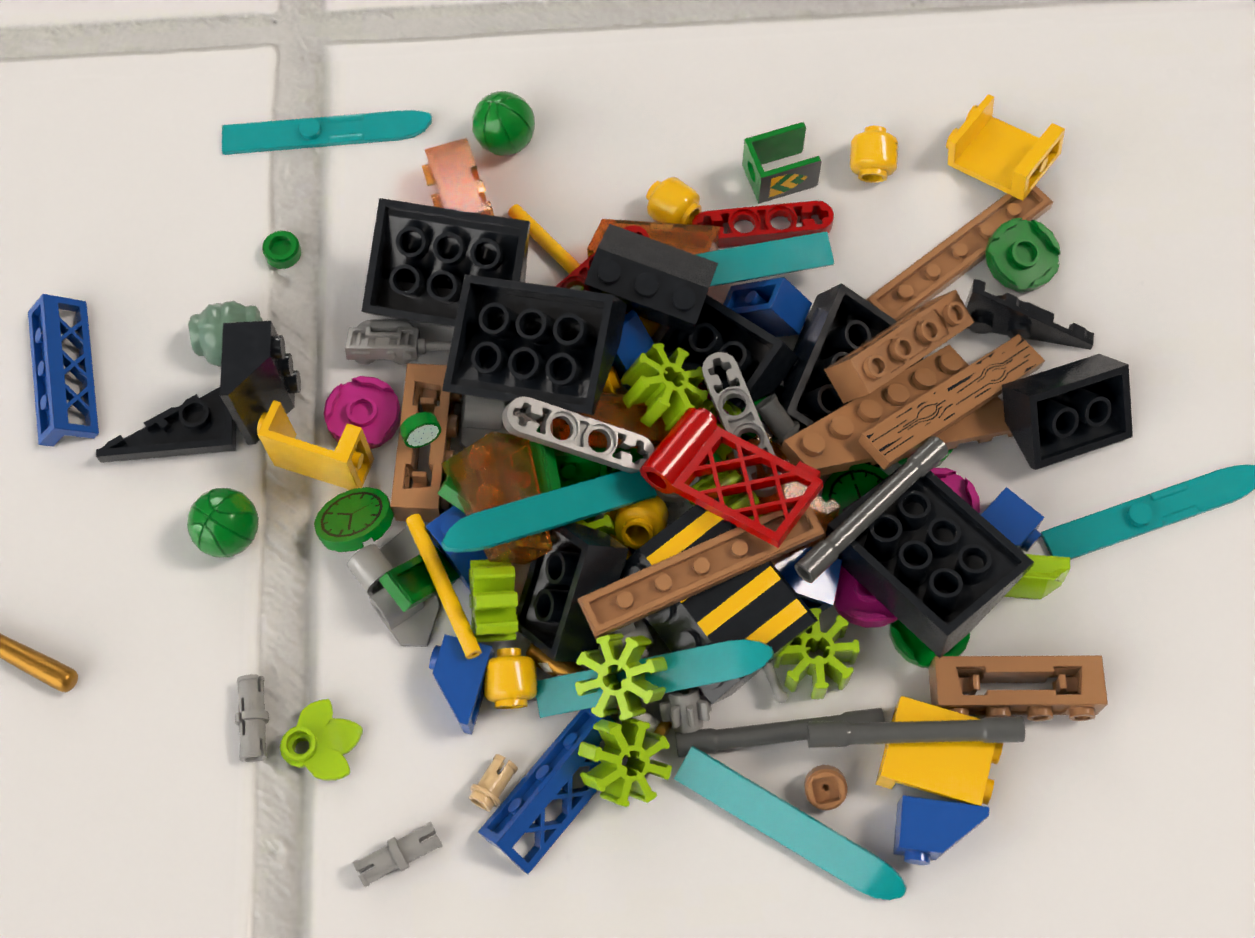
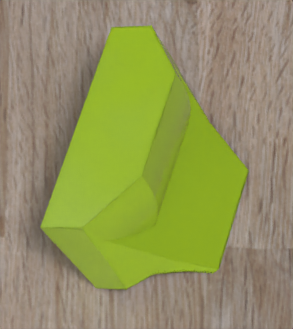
M1026 554L1034 561L1033 566L1004 597L1043 599L1059 588L1070 571V557Z

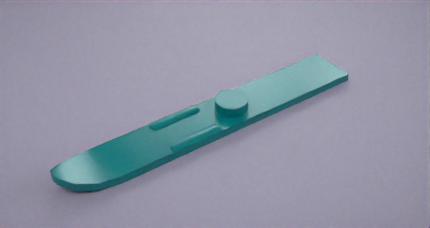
M404 110L222 125L223 155L405 140L425 132L432 123L431 113L424 111Z
M827 231L694 254L718 263L710 287L835 264Z
M1236 465L1210 472L1041 532V537L1051 556L1070 557V560L1246 497L1255 489V465Z
M619 471L468 515L449 528L441 545L445 551L457 553L488 549L633 505L646 499L655 498L658 494L646 482L640 472L627 473Z
M742 639L643 658L639 662L644 664L647 659L665 657L667 670L652 674L650 672L646 673L645 680L657 687H665V693L737 679L752 674L771 660L774 656V651L771 646L760 641ZM590 669L537 680L536 700L540 718L596 707L603 690L598 688L596 693L579 696L575 683L587 679H597L598 673ZM624 670L616 674L619 682L627 678Z
M691 746L674 780L856 890L878 899L892 900L903 897L907 887L902 877L881 858L698 748Z

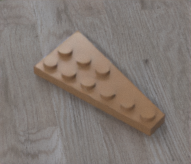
M947 345L904 370L872 393L854 399L784 440L780 450L793 465L796 466L801 461L819 470L821 475L846 471L852 465L870 462L871 465L878 464L858 443L861 434L969 365L950 345ZM997 396L936 437L940 438L949 450L957 448L961 443L977 440L979 444L989 442L996 436L1007 434L1008 437H1013L1005 422L1003 401ZM913 451L903 459L909 458L915 451Z

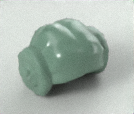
M234 300L224 302L223 304H208L200 314L192 315L188 322L190 341L194 353L198 356H204L211 365L221 367L223 323L262 321L260 311L255 305L244 306Z

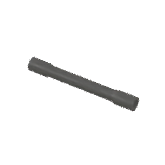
M931 436L894 475L827 538L819 541L794 565L798 575L806 582L813 583L837 560L839 554L919 478L924 477L948 454L946 444L935 436Z
M874 708L817 718L725 729L707 728L692 733L675 732L678 757H686L691 746L698 748L706 754H712L719 750L807 740V722L846 721L848 723L885 722L882 708Z
M1022 716L944 721L807 722L808 748L846 747L853 744L969 741L1015 743L1024 742L1025 724Z

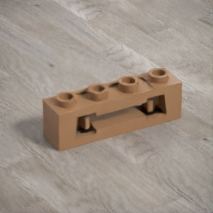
M955 289L926 302L824 369L842 402L846 403L872 393L972 325L974 321Z
M407 363L400 426L408 417L419 413V405L421 404L423 412L435 414L442 430L439 437L430 445L428 465L432 474L431 486L427 472L417 471L420 448L407 447L399 432L390 505L396 521H406L409 516L420 514L423 522L430 523L443 514L444 510L451 508V503L439 496L438 491L456 460L455 450L450 449L451 439L457 438L459 434V415H454L455 403H461L462 394L442 391L447 365ZM411 479L413 480L412 488H410Z
M1102 655L942 656L941 658L935 656L928 668L931 705L968 716L1011 717V715H1027L1030 721H1046L1053 719V715H1069L1070 720L1087 721L1094 719L1095 715H1098L1108 705ZM1048 677H1058L1056 681L1052 682L1053 690H987L984 695H975L978 690H981L980 683H1045Z

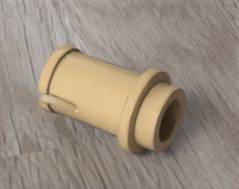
M499 754L493 757V761L479 783L472 784L470 787L472 791L469 796L470 801L488 812L491 811L493 806H499L501 803L498 799L513 774L518 770V767L508 760L501 773L498 774L504 766L503 761L505 760V757Z

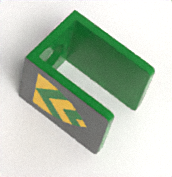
M804 122L744 139L742 167L758 204L818 185L822 163L819 156L764 172L762 167L763 164L803 152L806 134Z

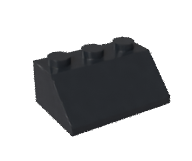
M609 224L594 255L584 282L583 291L615 295L627 304L626 312L633 309L642 318L692 335L718 263Z
M706 295L692 335L669 327L659 342L664 344L663 349L668 358L678 347L689 353L681 367L684 371L696 370L699 366L702 367L705 359L713 353L724 352L733 356L753 403L777 390L799 359L782 340ZM721 365L714 367L715 374L721 380L723 390L730 387L727 382V370H723ZM730 398L727 400L740 409L746 407L745 402L740 398Z
M271 320L223 323L220 397L248 445L256 444L260 440L257 435L258 421L264 412H268L273 400L281 402L286 414L294 408L295 393H300L301 391L300 373L298 370L293 369L292 355L285 352L284 337L277 334Z
M1096 354L1002 385L1005 422L1029 466L1034 470L1133 437L1129 364Z
M576 522L541 532L516 611L518 632L553 661L577 662L581 652L597 650L600 644L595 640L578 603V598L618 581L625 567L629 548L605 532Z

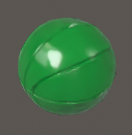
M497 91L484 97L475 108L472 116L474 137L485 150L495 155L510 156L516 154V152H520L529 144L535 130L533 111L523 98L512 92Z
M215 488L203 493L193 503L188 514L187 528L192 542L203 553L213 557H231L243 552L253 542L258 530L259 517L254 504L242 492L231 488Z

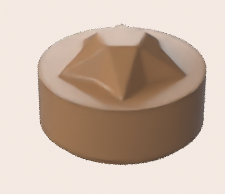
M817 766L807 774L804 781L806 797L810 804L818 809H835L844 802L847 796L848 789L845 777L834 766Z

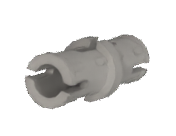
M256 674L244 675L237 678L239 705L238 713L235 714V724L239 726L240 733L239 760L258 762L267 759L265 724L269 722V713L265 711L264 677Z
M427 823V825L399 840L393 837L387 841L388 845L354 861L353 864L357 872L362 873L368 870L359 875L364 887L369 886L370 883L398 868L404 871L409 868V862L436 848L443 847L437 835L427 839L436 834L432 823Z

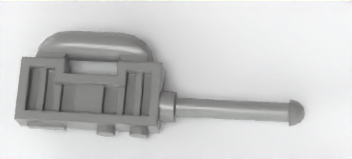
M367 320L360 323L357 327H349L345 353L347 360H355L359 364H370L375 360H393L397 364H407L413 360H418V354H426V351H450L452 341L426 342V339H421L419 327H414L405 320Z

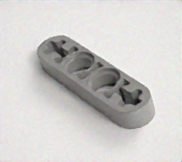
M724 352L711 354L703 362L702 371L704 383L723 429L738 437L747 432L755 433L760 438L758 447L775 455L736 360L733 356ZM721 365L723 370H727V382L730 387L724 390L719 376L714 371V367ZM730 398H740L745 402L746 407L739 415H729L723 409L725 402ZM731 448L734 457L738 458L737 451ZM762 464L766 474L772 473L770 467ZM756 466L746 467L749 481L756 479ZM776 486L754 490L753 492L756 496L768 497L775 494L777 490Z
M522 396L514 399L502 412L504 427L515 436L627 473L640 472V467L655 450L652 442L643 435L530 397ZM524 407L526 409V416L538 420L542 417L543 413L546 414V417L541 425L528 421L521 426L518 424L519 418L513 415V412H517ZM553 419H563L568 423L570 435L566 440H559L551 433L550 425ZM539 426H540V433L536 431ZM592 431H599L606 437L607 448L604 452H596L589 446L588 437ZM635 445L638 446L637 453L643 455V459L635 463L632 462V455L623 451L616 453L615 458L612 457L617 447L630 449Z

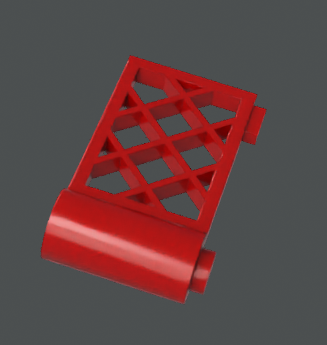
M688 408L640 467L642 477L656 490L664 494L674 492L777 548L780 547L824 487L823 480L820 479L821 472L801 461L795 466L718 427L716 417L705 408ZM723 443L735 449L738 458L715 463L713 454ZM764 464L771 468L773 476L749 481L746 467ZM741 468L744 482L720 487L717 473ZM713 475L715 488L697 491L689 486L695 477ZM799 482L808 487L802 496L784 499L781 485ZM776 486L778 501L755 505L752 491ZM747 492L750 506L733 510L724 504L723 497ZM782 510L784 521L776 531L760 524L758 515Z

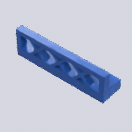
M42 294L28 311L38 445L54 447L64 435L94 439L99 434L87 303L86 301ZM59 309L75 312L76 325L70 328L59 317ZM66 339L79 350V358L75 361L62 350V342ZM71 372L82 383V391L79 394H76L65 383V375ZM72 405L85 416L86 425L69 423L68 409Z
M591 708L580 710L478 831L489 843L500 849L526 874L531 872L598 791L586 785L582 788L572 789L573 774L579 767L589 766L590 771L601 763L600 760L595 762L579 756L578 750L580 743L583 741L600 747V742L603 739L598 730L593 728V725L601 719L615 722L611 716L600 718L591 712ZM562 799V812L555 820L545 821V808L552 800ZM535 832L534 846L523 858L512 847L524 833Z

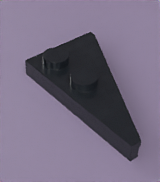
M974 279L965 302V307L974 321L972 325L967 327L972 332L978 334L989 332L1007 335L1011 339L1020 334L1024 340L1031 339L1092 349L1094 333L1089 332L1086 328L1072 323L1069 325V329L1053 322L1054 313L1032 303L1021 301L1010 293L998 296L992 295L985 291L986 282Z
M219 387L200 398L196 394L186 399L182 405L175 408L171 407L143 422L146 427L126 438H123L121 435L115 437L102 448L96 449V457L101 463L236 451V423L220 397Z

